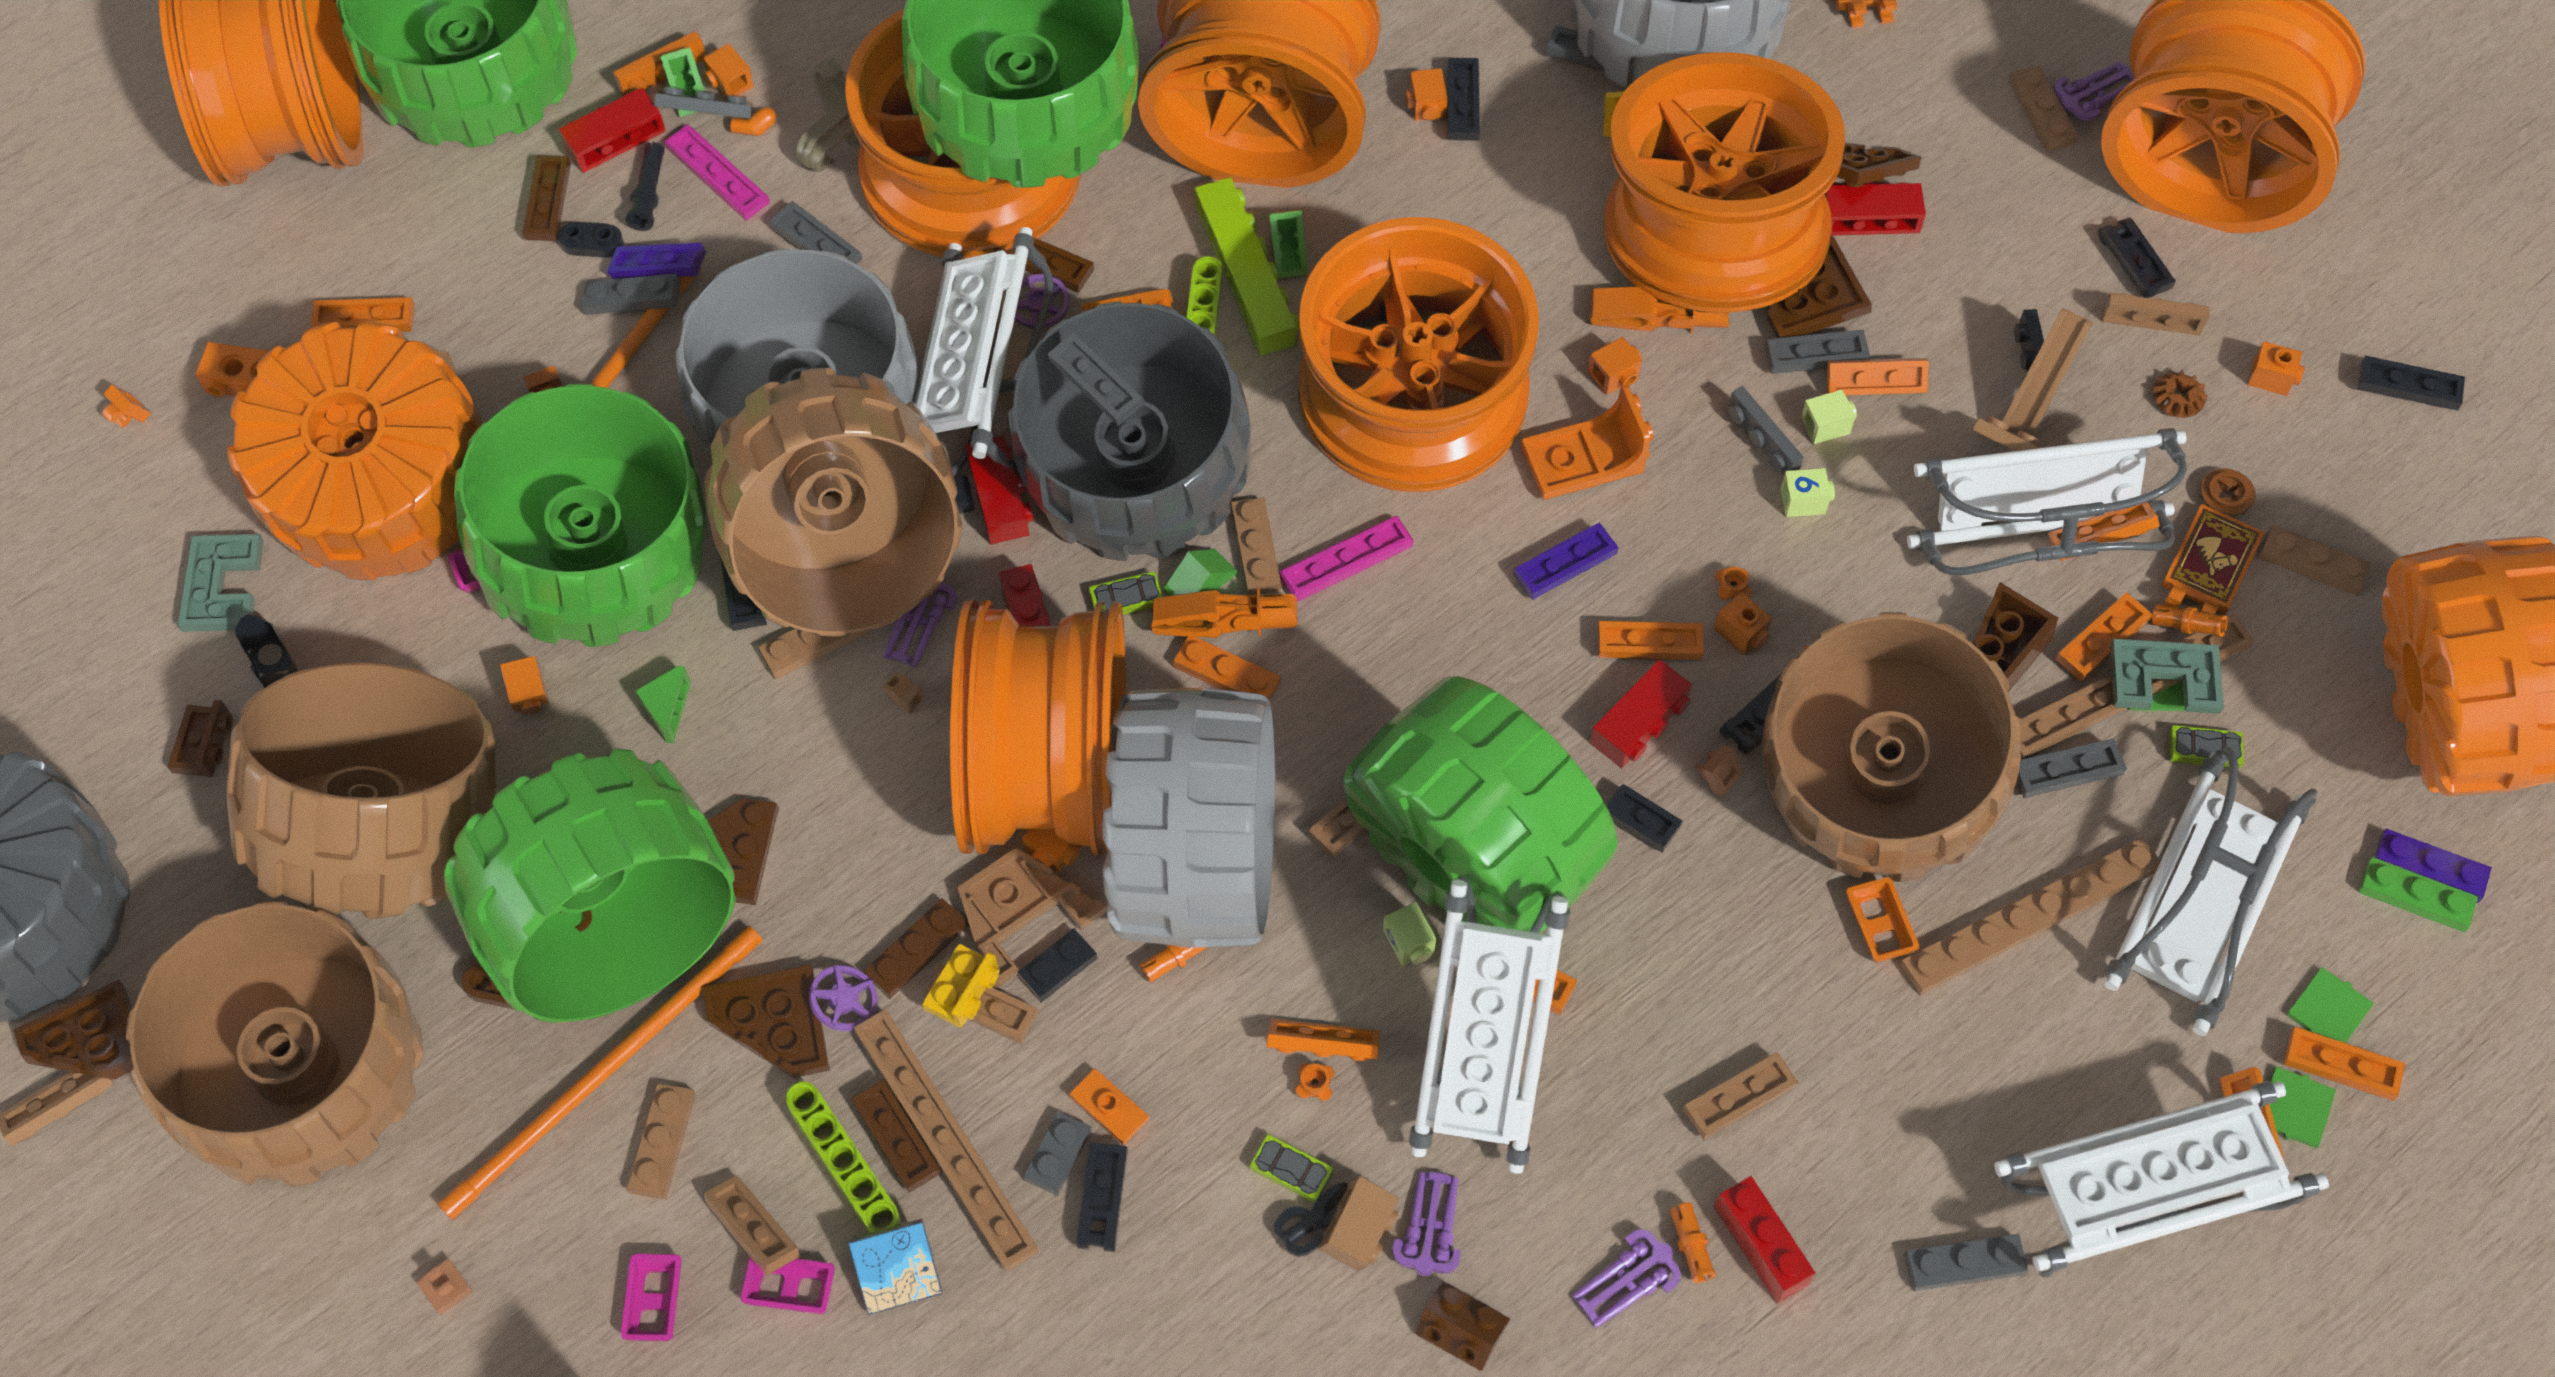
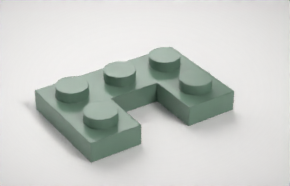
M260 534L192 536L178 626L182 632L235 630L241 617L247 614L253 615L255 599L251 593L222 594L226 571L260 570L264 543Z
M2113 639L2111 642L2110 653L2114 707L2150 709L2153 704L2151 678L2182 680L2185 712L2220 714L2223 710L2219 645Z

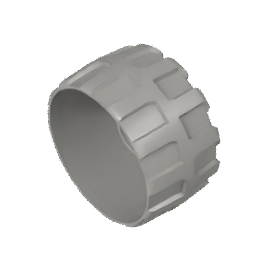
M1571 0V21H1578L1577 45L1585 58L1593 56L1605 68V76L1624 87L1629 83H1633L1637 78L1658 65L1689 55L1732 52L1771 59L1774 49L1780 42L1790 10L1791 0Z
M788 248L769 251L737 265L734 264L714 277L715 280L702 291L696 300L691 302L682 319L683 329L680 346L677 347L675 352L676 368L687 416L704 451L709 450L711 452L710 447L718 429L726 419L734 416L737 417L746 407L745 398L769 382L784 384L800 379L801 371L830 368L837 375L859 378L864 372L883 379L889 391L900 398L905 404L911 401L914 402L918 386V364L906 321L903 315L897 312L891 291L876 274L867 272L843 255L825 250L820 252L813 250H791Z
M1207 688L1152 689L1127 692L1120 699L1119 710H1116L1113 716L1111 726L1113 751L1107 753L1105 771L1111 791V806L1103 811V839L1109 848L1103 867L1104 892L1108 900L1107 916L1112 931L1124 940L1175 945L1176 947L1248 946L1259 943L1264 936L1268 917L1274 846L1275 744L1273 716L1269 699L1264 695Z

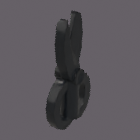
M1346 1182L1333 1185L1322 1193L1315 1202L1311 1212L1304 1207L1294 1206L1286 1209L1278 1216L1274 1223L1275 1236L1284 1242V1246L1289 1254L1296 1257L1307 1256L1319 1247L1323 1238L1322 1228H1328L1338 1206H1334L1343 1197L1348 1187ZM1297 1216L1303 1218L1285 1232L1283 1231L1282 1227L1290 1218ZM1314 1231L1315 1236L1311 1242L1304 1246L1294 1245V1243Z

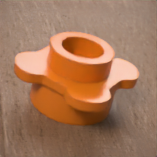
M1729 567L1725 570L1721 569L1716 573L1715 579L1719 582L1720 587L1717 593L1719 598L1729 600L1731 597L1738 596L1741 592L1748 598L1750 597L1752 591L1748 587L1749 573L1747 570L1739 567ZM1730 583H1736V586H1731Z
M1302 1064L1298 1068L1300 1084L1296 1087L1297 1096L1302 1099L1310 1096L1318 1097L1321 1101L1329 1100L1332 1096L1330 1081L1334 1078L1333 1068L1328 1065ZM1317 1079L1319 1083L1317 1085H1313L1312 1080Z

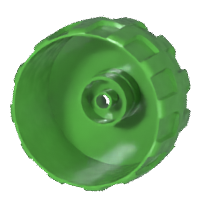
M336 0V7L342 23V33L350 60L358 78L368 91L381 116L392 126L399 123L415 132L420 142L439 146L442 141L462 142L466 147L472 148L493 144L496 136L507 132L514 134L523 133L543 119V110L549 104L554 105L558 103L571 84L573 75L570 66L575 61L577 45L567 0Z
M1129 0L906 1L902 16L903 68L914 114H919L925 140L937 156L945 153L952 160L960 164L964 175L981 182H986L989 177L1008 180L1016 188L1040 187L1045 185L1047 178L1062 175L1064 178L1069 179L1087 172L1098 164L1099 154L1104 150L1114 149L1124 138L1131 124L1132 106L1137 96L1139 73L1138 42L1133 18L1130 13Z
M567 384L564 387L547 389L536 393L531 392L511 401L510 405L499 411L487 423H482L468 441V450L462 467L456 471L454 481L458 534L472 575L479 581L488 606L502 620L511 617L516 622L527 627L532 638L546 643L556 644L559 639L579 640L587 647L606 646L618 643L619 635L633 630L646 632L662 623L672 614V604L677 598L688 595L695 586L702 568V546L705 539L706 510L703 489L685 436L675 423L669 422L662 414L651 407L647 400L629 392L623 393L613 389L596 387L593 384Z
M1448 676L1439 680L1386 723L1347 766L1343 775V787L1346 792L1348 806L1357 823L1369 830L1371 843L1388 865H1398L1408 876L1407 880L1410 889L1427 905L1436 903L1446 912L1444 903L1447 890L1451 889L1452 881L1458 876H1466L1473 890L1478 924L1530 932L1544 902L1553 892L1561 891L1568 899L1567 908L1569 909L1609 864L1617 851L1618 840L1610 812L1596 788L1573 758L1540 724L1521 708L1490 687L1460 676ZM1467 911L1462 915V921L1468 922ZM1545 922L1539 934H1541L1545 929L1548 928Z
M614 748L610 756L589 759L582 753L569 755L555 760L550 771L533 779L527 776H521L495 795L493 799L494 806L486 814L477 813L466 823L454 843L456 854L448 860L445 868L444 882L447 896L465 938L483 969L512 1008L518 1011L522 1010L536 1020L551 1023L590 1020L602 1017L633 1005L662 990L698 962L714 945V942L730 919L736 901L732 884L735 879L734 871L700 807L667 765L660 760L653 764L640 760L636 757L633 750ZM591 910V924L584 931L579 932L574 927L579 926L583 922V912Z

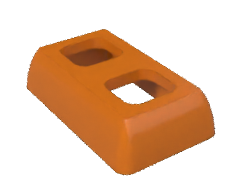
M1885 877L1847 889V899L1874 962L1879 963L1911 954L1919 949L1918 940L1891 878ZM1873 899H1879L1883 904L1886 915L1871 920L1866 919L1860 904ZM1886 931L1894 932L1899 948L1881 952L1873 936Z

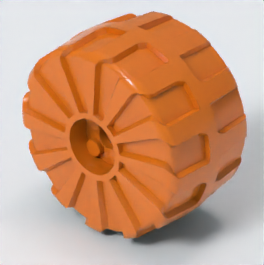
M369 321L363 322L357 327L342 328L338 322H331L306 330L301 340L287 348L281 345L274 347L257 363L256 377L249 385L247 391L237 392L230 410V415L235 422L234 444L227 447V455L230 468L242 485L252 510L263 525L281 543L308 564L316 568L324 566L333 571L343 573L349 579L375 580L377 577L397 575L405 572L409 574L431 565L434 559L445 553L456 542L460 543L454 498L455 474L462 467L468 450V441L483 421L465 385L434 349L420 341H409L397 327Z
M2520 536L2456 543L2398 558L2391 565L2387 573V586L2382 597V618L2389 630L2383 641L2385 667L2394 672L2396 690L2393 693L2391 702L2395 719L2405 724L2407 730L2405 751L2412 766L2420 765L2423 785L2433 793L2440 792L2444 796H2462L2516 791L2554 782L2555 545L2551 540L2542 536Z

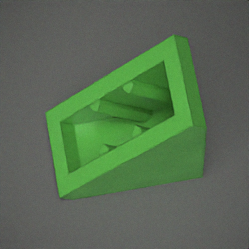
M690 47L660 55L668 86L683 88V94L695 95L696 90H704ZM677 109L680 117L697 112Z
M1302 210L1269 213V241L1278 278L1308 275Z
M1216 549L1188 551L1165 585L1164 592L1168 596L1217 590L1236 576L1237 570Z
M676 666L635 691L641 706L666 743H674L691 685L685 666Z

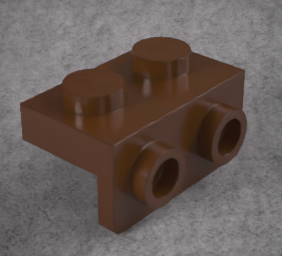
M214 700L212 707L187 704L167 766L172 773L213 777L216 766L223 759V743L226 734L230 733L233 726V716L222 700Z
M1442 1281L1425 1307L1415 1334L1477 1370L1482 1371L1492 1350L1504 1333L1510 1318Z

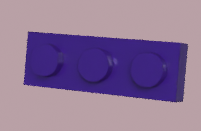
M701 243L617 246L607 272L612 279L676 273L678 277L697 276L706 250Z
M1599 522L1515 567L1514 576L1533 600L1613 557L1618 552V546Z
M2387 828L2381 834L2374 857L2478 896L2476 903H2479L2484 898L2492 869L2490 866Z

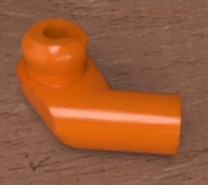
M770 107L759 109L749 119L733 117L730 127L731 132L761 136L774 125L777 118L776 112Z

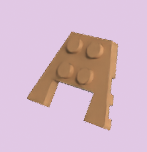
M1017 847L957 887L977 952L983 956H986L988 952L996 956L999 976L993 985L995 989H998L1018 975L1017 972L1019 971L1018 967L1000 946V943L1056 904H1061L1080 930L1107 913V906L1097 898L1096 900L1082 892V889L1074 883H1068L1054 874L1053 870Z

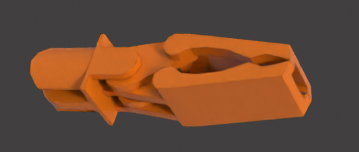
M1640 287L1594 288L1591 292L1590 321L1592 325L1641 331H1654L1656 327L1690 329V333H1693V327H1729V312H1704L1686 309L1659 300Z
M1257 588V595L1220 594L1217 590L1154 598L1151 628L1155 635L1218 638L1224 633L1259 630V636H1262V629L1294 628L1297 626V597L1294 594L1260 595V588Z

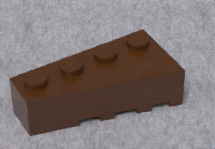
M1999 582L1993 600L1986 611L1984 620L1972 644L1989 661L1997 662L2009 682L2010 691L2052 641L2059 618Z

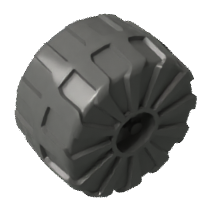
M1121 301L1104 303L1068 320L1063 319L1050 328L1029 357L1023 359L1013 380L1015 388L1013 408L1009 411L1008 418L1014 458L1021 480L1033 504H1037L1047 515L1054 532L1069 544L1077 540L1095 548L1102 558L1127 561L1129 555L1149 554L1154 558H1164L1185 550V542L1197 535H1208L1215 531L1230 515L1231 499L1246 484L1250 467L1251 440L1250 417L1245 394L1239 376L1232 370L1224 346L1209 329L1201 328L1190 319L1179 314L1178 310L1156 303L1153 305L1121 303ZM1073 332L1143 397L1144 405L1119 426L1049 361L1048 353ZM1134 439H1139L1137 442L1131 443Z
M18 751L7 754L0 753V1022L23 1018L27 1013L41 1009L57 1000L62 1001L83 985L82 982L97 968L105 956H109L121 934L119 929L124 915L125 902L129 900L130 894L129 875L115 852L117 842L96 809L81 792L47 763L33 755Z

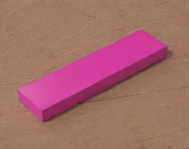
M689 124L664 141L665 147L745 221L770 204L767 194Z
M1398 515L1280 570V580L1289 594L1296 595L1298 602L1413 547L1414 540Z

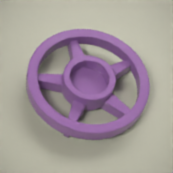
M1043 274L1031 275L1022 280L1021 289L1028 285L1030 291L1026 295V300L1018 301L1017 309H1028L1032 313V320L1023 318L1017 311L1014 319L1021 325L1034 329L1045 293L1044 288H1035L1033 283L1045 282ZM1054 277L1053 285L1056 287L1053 288L1052 299L1061 291L1064 295V303L1060 310L1052 305L1051 300L1048 313L1055 316L1045 320L1043 328L1058 323L1065 317L1069 309L1070 300L1067 288L1059 279Z
M834 965L826 968L816 976L809 990V1004L813 1014L822 1024L837 1031H853L855 1026L872 1017L877 1008V992L872 980L860 970L850 966ZM841 973L851 975L862 983L856 986L845 983ZM834 974L836 985L831 990H816L818 983L823 978ZM867 989L870 996L869 1011L858 1002L859 993ZM816 997L828 1000L830 1008L834 1011L832 1019L821 1011ZM852 1010L863 1017V1019L854 1023L837 1022L841 1014H847Z

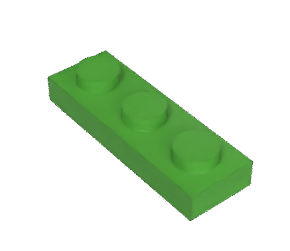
M2371 857L2367 862L2358 893L2464 933L2470 927L2478 896Z

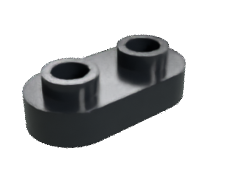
M571 222L564 225L558 233V240L562 250L573 256L610 258L613 257L617 246H624L621 231L618 227L611 224Z

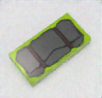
M1155 571L1089 587L1094 610L1098 601L1105 603L1107 611H1109L1112 602H1121L1123 615L1151 609L1154 598L1162 597Z
M2172 725L2169 729L2170 762L2201 765L2205 758H2209L2211 752L2231 747L2237 755L2238 769H2241L2244 764L2243 732ZM2228 761L2224 764V767L2229 768Z
M1267 1134L1250 1164V1170L1314 1203L1323 1193L1334 1172L1333 1167Z

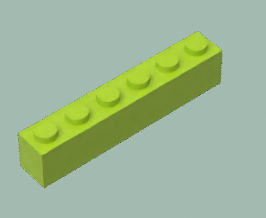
M1231 177L1195 187L1196 209L1217 258L1222 265L1223 272L1259 356L1297 345L1298 317L1295 312L1290 313L1289 298L1284 287L1279 288L1278 273L1273 262L1268 263L1264 239L1262 237L1257 238L1255 233L1256 223L1251 212L1246 213L1244 208L1246 203L1241 188H1235Z

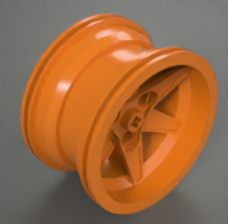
M158 0L164 53L177 107L192 149L202 169L215 185L225 187L232 184H243L250 173L264 169L274 161L276 155L302 151L316 163L329 162L335 169H342L346 166L355 167L361 164L364 145L360 85L342 33V23L336 7V0Z
M1158 0L1157 18L1166 44L1150 59L1145 68L1139 90L1138 108L1145 129L1157 145L1169 156L1191 170L1216 180L1231 177L1233 182L1282 188L1298 187L1323 180L1337 173L1353 159L1361 145L1366 120L1365 103L1357 86L1356 79L1371 64L1376 54L1381 29L1380 11L1376 0Z
M2154 0L2142 14L2130 47V65L2135 80L2122 89L2114 99L2102 131V154L2116 182L2126 193L2148 209L2227 233H2253L2273 230L2292 224L2309 215L2321 205L2332 189L2340 161V144L2334 127L2352 110L2364 79L2366 68L2364 49L2353 26L2342 13L2326 0Z
M904 9L886 18L864 38L855 51L848 68L845 84L850 122L855 135L861 143L858 169L862 192L873 216L884 229L904 244L939 257H943L945 250L949 248L951 243L961 245L963 259L993 253L996 247L1006 244L1005 249H1011L1016 234H1019V230L1022 227L1030 228L1032 230V237L1039 239L1055 226L1067 212L1077 192L1080 175L1069 179L1060 175L1047 178L1045 185L1040 187L1016 188L1008 180L989 177L986 182H981L970 178L962 173L960 164L952 160L945 153L937 156L926 143L919 114L909 115L913 112L906 87L903 68L902 16ZM929 156L927 163H921L908 157Z
M1732 52L1701 53L1668 61L1644 73L1624 91L1615 106L1610 130V152L1620 177L1609 192L1604 215L1606 247L1615 265L1623 275L1634 285L1659 300L1686 309L1704 312H1740L1762 308L1786 299L1798 292L1799 288L1801 289L1807 285L1820 270L1827 256L1832 218L1830 207L1824 194L1831 187L1840 171L1845 147L1844 122L1837 105L1830 95L1810 77L1786 64L1761 56Z
M1404 217L1374 223L1348 235L1326 252L1316 264L1306 282L1299 312L1300 341L1303 351L1299 370V404L1305 426L1319 449L1334 464L1353 477L1381 488L1405 492H1428L1457 486L1479 476L1495 465L1513 445L1524 423L1530 388L1528 370L1534 358L1538 338L1539 312L1537 300L1532 285L1522 267L1501 245L1483 233L1453 221L1428 217ZM1381 305H1384L1385 311L1380 310ZM1416 309H1427L1441 313L1430 316L1425 324ZM1382 312L1386 314L1387 324L1377 325L1372 330L1353 326L1359 321ZM1482 333L1497 349L1501 361H1487L1460 354L1459 352ZM1379 345H1388V347H1381ZM1332 362L1372 371V374L1361 387L1353 390L1337 376ZM1422 381H1428V382H1430V383H1428V384H1423V383H1420V382H1422ZM1443 386L1472 394L1476 397L1444 408ZM1404 395L1409 409L1392 407L1390 405Z
M966 600L964 602L959 617L954 650L950 716L952 809L956 840L962 854H971L974 849H976L978 854H986L990 845H1005L1017 829L1055 830L1057 837L1072 845L1091 846L1093 856H1100L1103 847H1106V852L1108 853L1109 848L1103 839V811L1111 806V791L1105 775L1107 753L1113 751L1111 728L1115 711L1119 710L1120 699L1126 694L1125 630L1121 602H1112L1109 611H1107L1105 603L1098 601L1094 611L1075 612L1061 619L1058 626H1020L1009 610L994 609L990 600H982L980 605H978L976 600Z

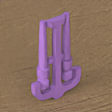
M2117 62L2085 78H2079L2071 84H2068L2069 79L2063 76L2056 81L2053 90L2061 100L2064 110L2071 111L2081 120L2091 121L2098 118L2101 114L2099 109L2103 108L2106 103L2114 100L2119 92L2128 84L2107 94L2102 90L2124 78L2130 83L2135 79L2132 70L2126 64L2123 65ZM2117 69L2119 71L2118 73L2106 78L2105 80L2097 84L2095 83L2096 81L2113 72L2114 70ZM2094 94L2097 95V97L2089 102L2082 104L2080 107L2078 106L2079 102Z
M944 583L938 586L932 594L940 591L948 594L950 598L948 600L946 595L937 594L934 599L935 606L931 607L927 616L929 619L923 618V614L931 596L925 597L918 604L914 615L912 614L914 608L902 615V618L897 620L894 625L883 658L892 659L916 668L937 622H940L944 611L942 609L954 610L957 603L955 589ZM906 621H910L911 623L899 651H893ZM920 624L925 626L914 658H911L906 654Z
M1431 1171L1430 1173L1419 1172L1409 1226L1406 1227L1404 1239L1407 1242L1404 1244L1402 1240L1394 1239L1392 1253L1394 1260L1399 1265L1413 1268L1421 1276H1428L1432 1272L1447 1274L1453 1272L1458 1267L1461 1250H1449L1452 1247L1454 1237L1452 1228L1458 1186L1457 1177ZM1425 1181L1434 1182L1428 1219L1420 1218ZM1441 1183L1450 1185L1443 1222L1435 1221ZM1419 1226L1426 1227L1423 1254L1414 1259L1418 1252L1416 1243L1419 1242L1421 1233ZM1434 1229L1442 1230L1438 1235L1437 1245L1439 1248L1435 1254L1436 1262L1430 1256Z
M1635 1230L1625 1237V1241L1633 1249L1631 1251L1626 1250L1620 1254L1618 1260L1597 1274L1572 1295L1595 1328L1629 1307L1642 1296L1651 1294L1657 1289L1656 1286L1658 1284L1661 1285L1666 1294L1678 1285L1680 1270L1672 1259L1673 1252L1668 1244L1659 1243L1655 1236L1647 1230ZM1638 1239H1645L1653 1248L1652 1256L1629 1273H1626L1623 1268L1628 1269L1636 1263V1258H1642L1647 1255L1648 1246L1645 1242L1638 1241L1636 1243ZM1656 1263L1665 1264L1672 1273V1278L1668 1281L1669 1273L1661 1267L1654 1272L1651 1278L1647 1276L1639 1282L1638 1287L1633 1282L1634 1279ZM1615 1274L1620 1277L1618 1281L1589 1302L1583 1297ZM1626 1286L1630 1290V1293L1620 1299L1601 1316L1598 1317L1593 1309Z

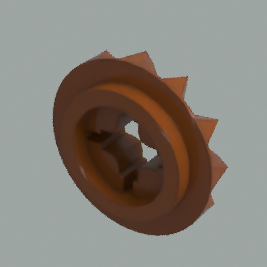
M2169 370L2164 376L2157 379L2153 387V399L2156 405L2166 414L2177 418H2188L2198 414L2203 409L2208 395L2204 391L2205 384L2199 383L2196 375L2191 377L2185 375L2183 370L2178 373H2173ZM2177 387L2180 391H2187L2185 398L2181 394H2173Z
M2227 468L2214 470L2207 474L2201 483L2200 497L2204 498L2206 506L2227 514L2232 518L2237 514L2244 515L2255 501L2256 493L2252 482L2244 474L2236 470ZM2236 489V491L2234 492L2232 498H2230V497H2225V498L2222 497V498H2220V497H2219L2220 494H2221V492H2222V490H2223L2224 492H2229V491L2232 492L2233 490Z

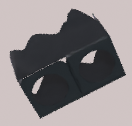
M251 614L240 618L235 628L236 637L252 663L250 666L251 670L264 688L282 679L284 676L299 671L273 623L266 622ZM268 644H276L282 650L280 660L272 665H264L258 660L259 650ZM281 670H289L286 674H275Z

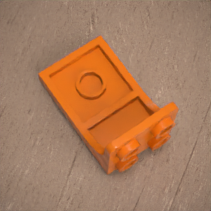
M1626 385L1620 387L1616 403L1602 415L1586 422L1523 438L1521 448L1542 499L1547 500L1644 473L1646 460L1650 457L1649 445L1650 441L1653 440V431L1648 421L1644 422L1642 418L1641 403L1637 394L1632 395L1629 386Z

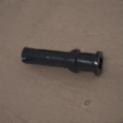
M657 142L652 143L651 151V143L645 144L638 184L631 191L630 202L632 205L625 217L626 224L638 231L652 229L655 222L653 211L659 203L656 188L665 153L664 146Z

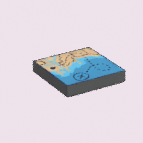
M922 1218L848 1239V1246L868 1315L943 1294Z

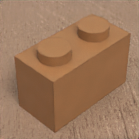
M1361 1176L1357 1177L1349 1183L1318 1250L1356 1271L1366 1267L1368 1264L1373 1265L1383 1247L1379 1240L1384 1230L1388 1232L1397 1219L1398 1211L1395 1210L1399 1197Z

